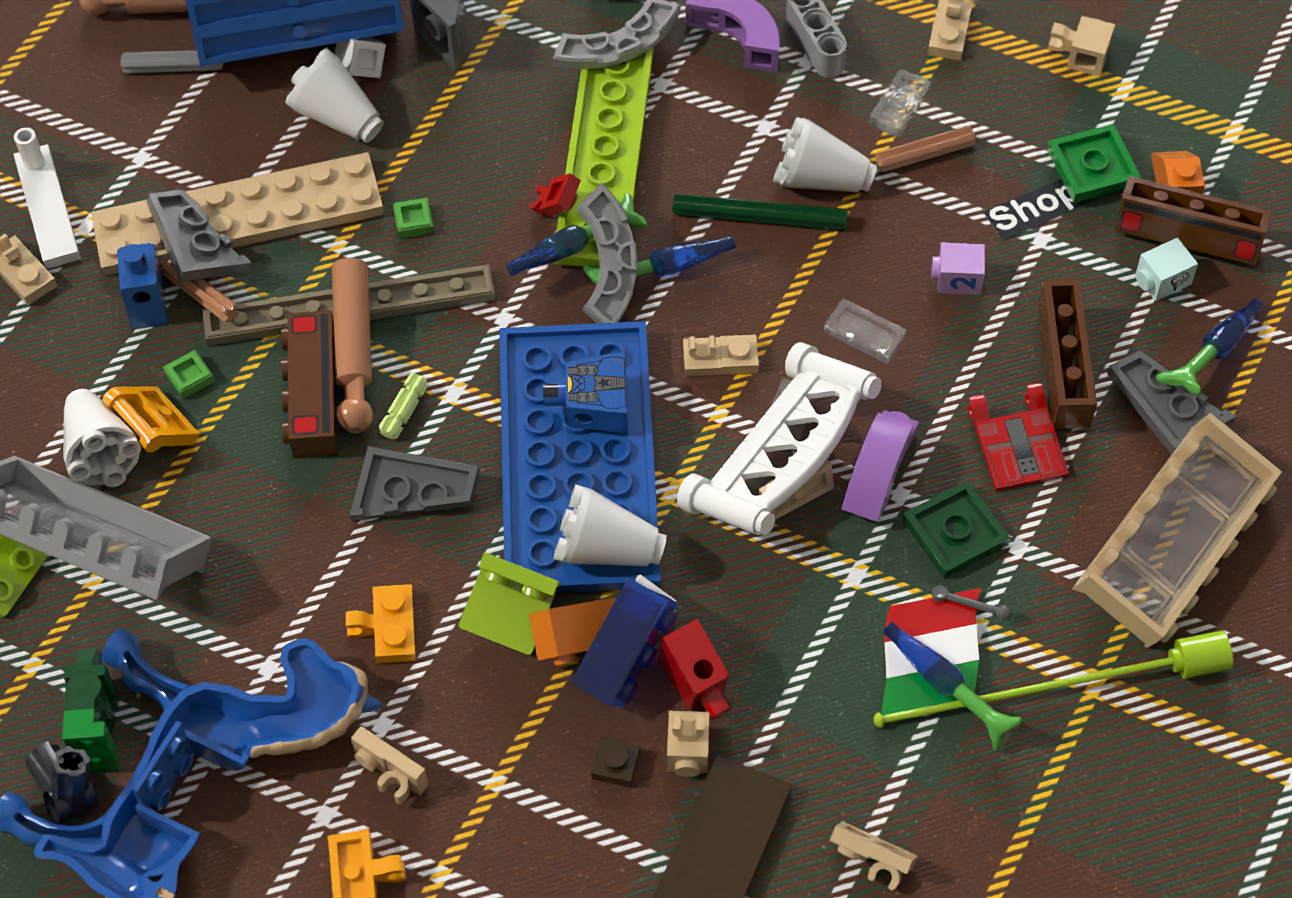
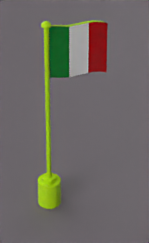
M981 588L953 594L978 601ZM933 598L890 606L884 631L886 685L882 711L875 714L873 718L874 724L877 727L883 728L884 723L966 707L945 687L956 676L975 693L979 665L976 608L949 600L936 602ZM1221 630L1175 640L1173 649H1169V658L978 697L987 703L1171 665L1173 672H1179L1181 677L1186 679L1232 669L1233 654L1226 633Z

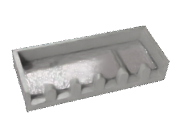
M17 456L0 461L1 535L154 600L158 599L165 587L195 571L203 572L212 537L80 482H75L68 477Z

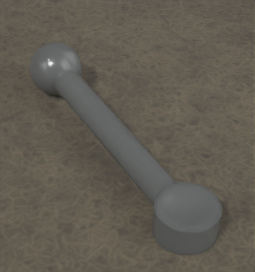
M942 585L935 586L932 590V598L936 602L949 600L996 614L1000 620H1008L1012 615V611L1007 605L996 607L952 594Z

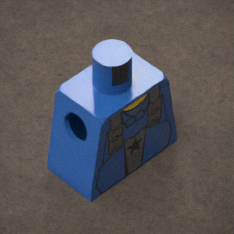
M147 243L140 245L130 244L126 247H120L117 250L119 283L131 329L167 325L164 275L161 268L162 263L155 245ZM146 292L150 294L151 298L148 301L141 302L138 294Z
M625 352L567 362L565 364V383L543 384L544 406H566L567 425L570 427L628 433Z

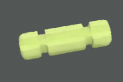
M415 373L408 376L403 384L406 388H402L388 410L390 415H386L379 425L382 436L388 437L391 440L399 437L403 430L401 425L407 423L419 402L417 398L422 397L427 389V380L423 376Z

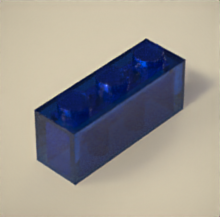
M628 577L570 683L610 707L621 708L624 703L628 704L638 690L639 683L636 680L642 669H647L653 663L658 653V648L655 646L662 633H668L677 618L675 609L679 603L645 583Z

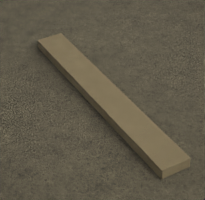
M489 264L369 283L370 320L495 300ZM332 289L237 304V311L239 312L237 318H232L230 322H224L208 309H202L207 346L281 335V329L287 328V313L332 310L333 315Z

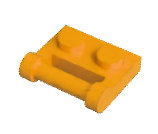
M157 386L113 387L103 397V403L110 410L116 411L140 437L139 443L147 452H154L161 446L193 445L200 435Z

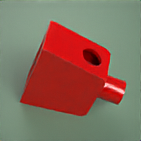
M698 619L663 637L657 662L686 706L692 710L703 705L705 710L710 712L709 716L712 720L727 714L732 709V706L723 692L729 675Z

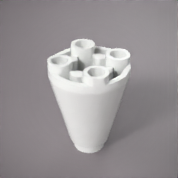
M327 48L318 54L314 63L309 68L306 66L300 67L292 77L291 82L295 84V87L287 96L285 103L297 113L356 140L362 139L365 143L370 142L381 130L384 122L379 118V113L339 58Z
M796 117L791 132L788 131L785 137L782 151L786 153L783 162H779L773 182L787 188L859 192L863 190L868 192L873 182L877 165L869 163V158L812 121Z
M78 389L71 392L67 396L64 406L63 458L69 477L75 482L86 485H106L108 487L121 485L126 480V475L133 469L139 459L141 446L137 436L96 394L87 389Z
M575 484L569 507L574 508V510H565L560 531L563 532V536H566V538H559L553 560L567 564L648 566L649 563L659 564L667 535L658 533V528L594 490Z

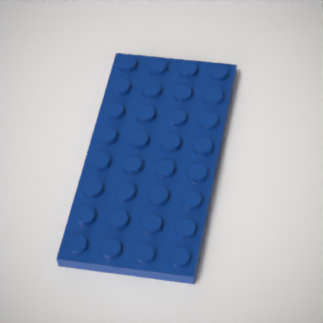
M646 321L499 328L504 560L559 581L560 584L556 593L634 589V580L638 575H642L658 588H661L660 562L658 565L649 563L648 566L567 564L553 560L559 538H566V536H563V532L560 531L565 510H574V508L569 507L575 484L594 490L658 528ZM625 352L628 433L570 427L567 425L566 406H544L543 384L565 383V364L567 362Z

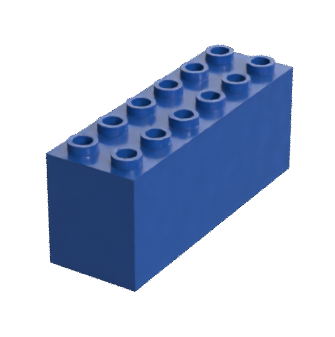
M186 0L200 67L405 31L400 0Z

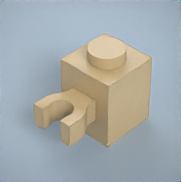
M1082 16L1077 31H1073L1063 24L1054 23L1048 49L1058 52L1069 51L1067 68L1100 77L1110 49L1115 24Z
M669 711L667 772H675L683 777H693L699 773H708L710 712Z

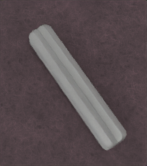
M197 51L124 53L121 57V67L125 73L214 71L223 68V63L200 67Z

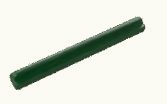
M678 193L674 195L672 204L673 213L676 215L839 230L846 229L848 222V210L842 208Z

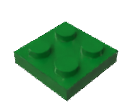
M1114 124L1048 141L1047 151L1073 203L1125 190L1129 176L1141 179V175Z

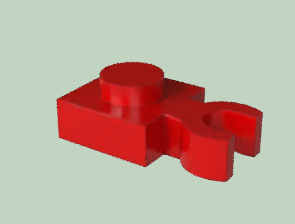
M571 173L551 179L548 188L541 185L536 189L535 192L540 197L535 203H531L529 208L541 216L545 214L553 216L569 211L577 201L578 194L576 192L581 180Z

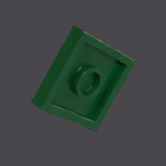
M968 480L903 514L902 521L944 579L1008 546L1010 542V536Z

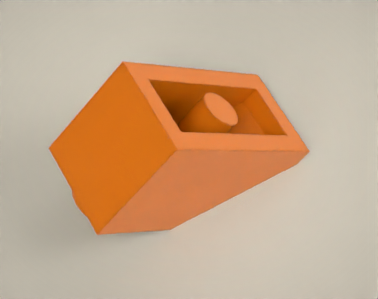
M1188 151L1152 153L1151 159L1156 183L1203 194L1205 182L1198 156Z
M616 598L530 613L529 617L537 659L553 658L554 665L578 661L576 653L592 650L617 605Z

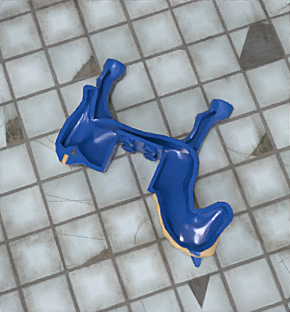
M120 627L112 633L103 651V662L121 671L123 685L129 691L140 693L153 699L163 709V714L150 736L142 760L129 783L104 816L82 826L54 824L40 818L31 812L24 797L9 791L0 799V832L3 834H13L27 846H36L34 854L38 860H58L64 862L76 871L93 890L107 898H174L178 868L194 849L200 838V833L158 813L157 810L161 811L165 808L170 800L171 788L179 776H185L193 762V754L225 769L239 771L245 767L250 758H256L263 754L281 755L297 753L302 750H313L323 746L330 740L345 734L347 728L361 716V713L375 712L381 708L382 703L368 695L367 677L364 671L348 663L334 661L316 642L306 638L291 641L282 648L280 661L287 677L286 695H252L232 686L207 682L186 685L166 677L156 671L142 658L139 638Z

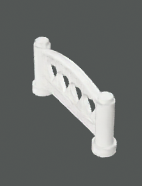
M803 342L795 344L789 351L785 362L786 374L788 377L793 378L791 383L712 480L698 474H690L683 480L677 494L679 508L695 515L700 513L707 514L754 535H767L775 523V516L771 513L772 510L800 489L823 465L846 431L859 400L874 399L878 396L881 390V379L876 377L875 373L819 354L818 349ZM840 397L837 402L831 404V410L824 415L817 414L809 402L810 399ZM818 423V426L810 431L808 439L804 441H796L788 429L789 425ZM797 450L795 455L788 458V464L779 469L772 466L766 455L767 452ZM776 477L772 483L766 485L765 493L760 496L752 495L744 482L745 479Z

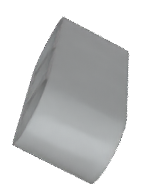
M787 0L786 21L816 72L827 78L841 75L845 68L847 42L823 1Z

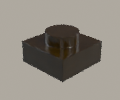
M601 737L591 772L592 780L631 788L641 752L640 745Z

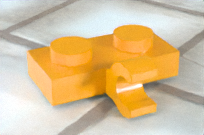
M412 584L373 587L374 614L357 610L346 612L347 637L375 636L376 664L416 661Z
M369 829L328 836L333 898H377L376 881L395 883L406 880L405 865L401 861V855L374 859L372 835Z

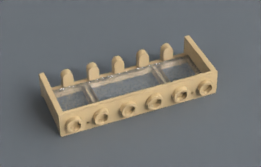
M1209 413L1190 429L1072 589L1089 596L1145 643L1144 647L1148 648L1159 640L1163 643L1167 642L1179 627L1175 622L1181 613L1185 615L1197 603L1199 596L1195 594L1201 585L1203 587L1208 585L1218 573L1219 569L1215 566L1220 558L1225 559L1238 545L1239 541L1235 539L1236 535L1240 530L1242 532L1246 531L1258 517V514L1254 511L1259 503L1261 505L1265 504L1276 492L1277 487L1274 485V482L1282 471L1213 414Z

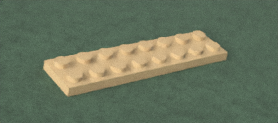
M369 152L185 191L209 217L208 223L217 233H224L231 240V248L384 215ZM147 200L91 212L101 269L104 276L119 273L117 250L130 244L152 243L155 245L161 263L168 262L170 259L147 205Z

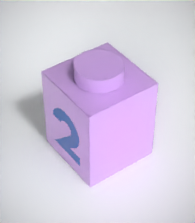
M941 242L939 257H932L931 278L938 279L937 293L981 295L985 276V244Z

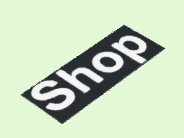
M1059 179L983 211V213L1001 239L1005 240L1091 202L1087 199L1073 203L1062 179Z

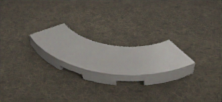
M646 0L641 10L625 23V27L613 33L607 34L602 32L590 35L563 33L553 56V66L567 69H595L631 60L654 47L666 36L677 21L681 12V4L665 0Z
M601 182L576 209L592 231L599 252L597 284L592 296L582 310L596 323H618L626 311L633 294L637 271V249L627 222L628 218L623 208L611 191Z

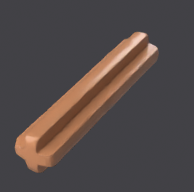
M965 126L880 151L876 154V163L881 172H886L973 146L976 136L971 126Z
M171 259L168 262L162 263L161 268L164 269L163 275L222 321L230 322L232 318H237L239 314L237 304L207 281L197 279L180 282Z

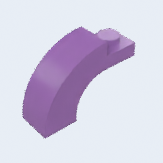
M686 0L685 26L719 31L733 36L744 48V68L777 73L779 32L773 17L756 0Z
M884 410L882 414L878 413L858 456L841 510L878 522L888 504L903 457L917 433L918 421L912 420L906 414L897 411L888 412Z

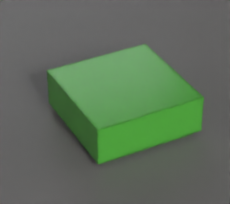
M428 198L393 203L399 239L434 233Z
M196 350L163 367L165 375L182 400L215 382L212 373Z

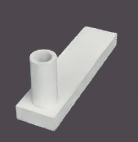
M21 128L14 134V140L19 151L14 153V158L45 268L49 269L81 260L48 144L40 146L33 129Z

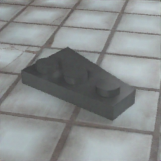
M183 189L148 194L147 205L180 282L249 273L251 262L245 255L239 256L231 248V240L224 233H217L208 223L209 217Z
M1140 350L1111 364L1108 368V376L1171 455L1190 429L1209 413L1213 414L1227 427H1230L1235 422L1236 416L1226 409L1223 412L1207 402L1208 397L1203 393L1194 395L1184 386H1169L1159 383L1156 380V375L1169 372V370Z
M368 446L350 518L352 521L469 507L472 505L480 473L479 467Z

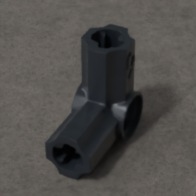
M46 742L36 746L32 753L26 757L25 766L42 790L45 807L55 823H60L97 806L95 791L90 782V758L84 750H76L70 746L60 749L58 744L52 745Z

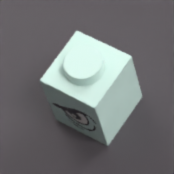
M1175 238L1141 254L1135 276L1139 286L1144 291H1148L1151 297L1157 301L1192 285L1198 263L1181 241Z

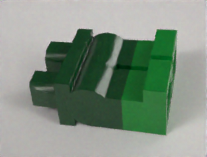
M100 650L75 651V666L64 667L66 689L62 740L66 747L70 746L73 749L86 752L90 758V773L119 770L120 755L110 735V731L116 721L113 708H119V696L111 680L108 668H106L105 664H102Z

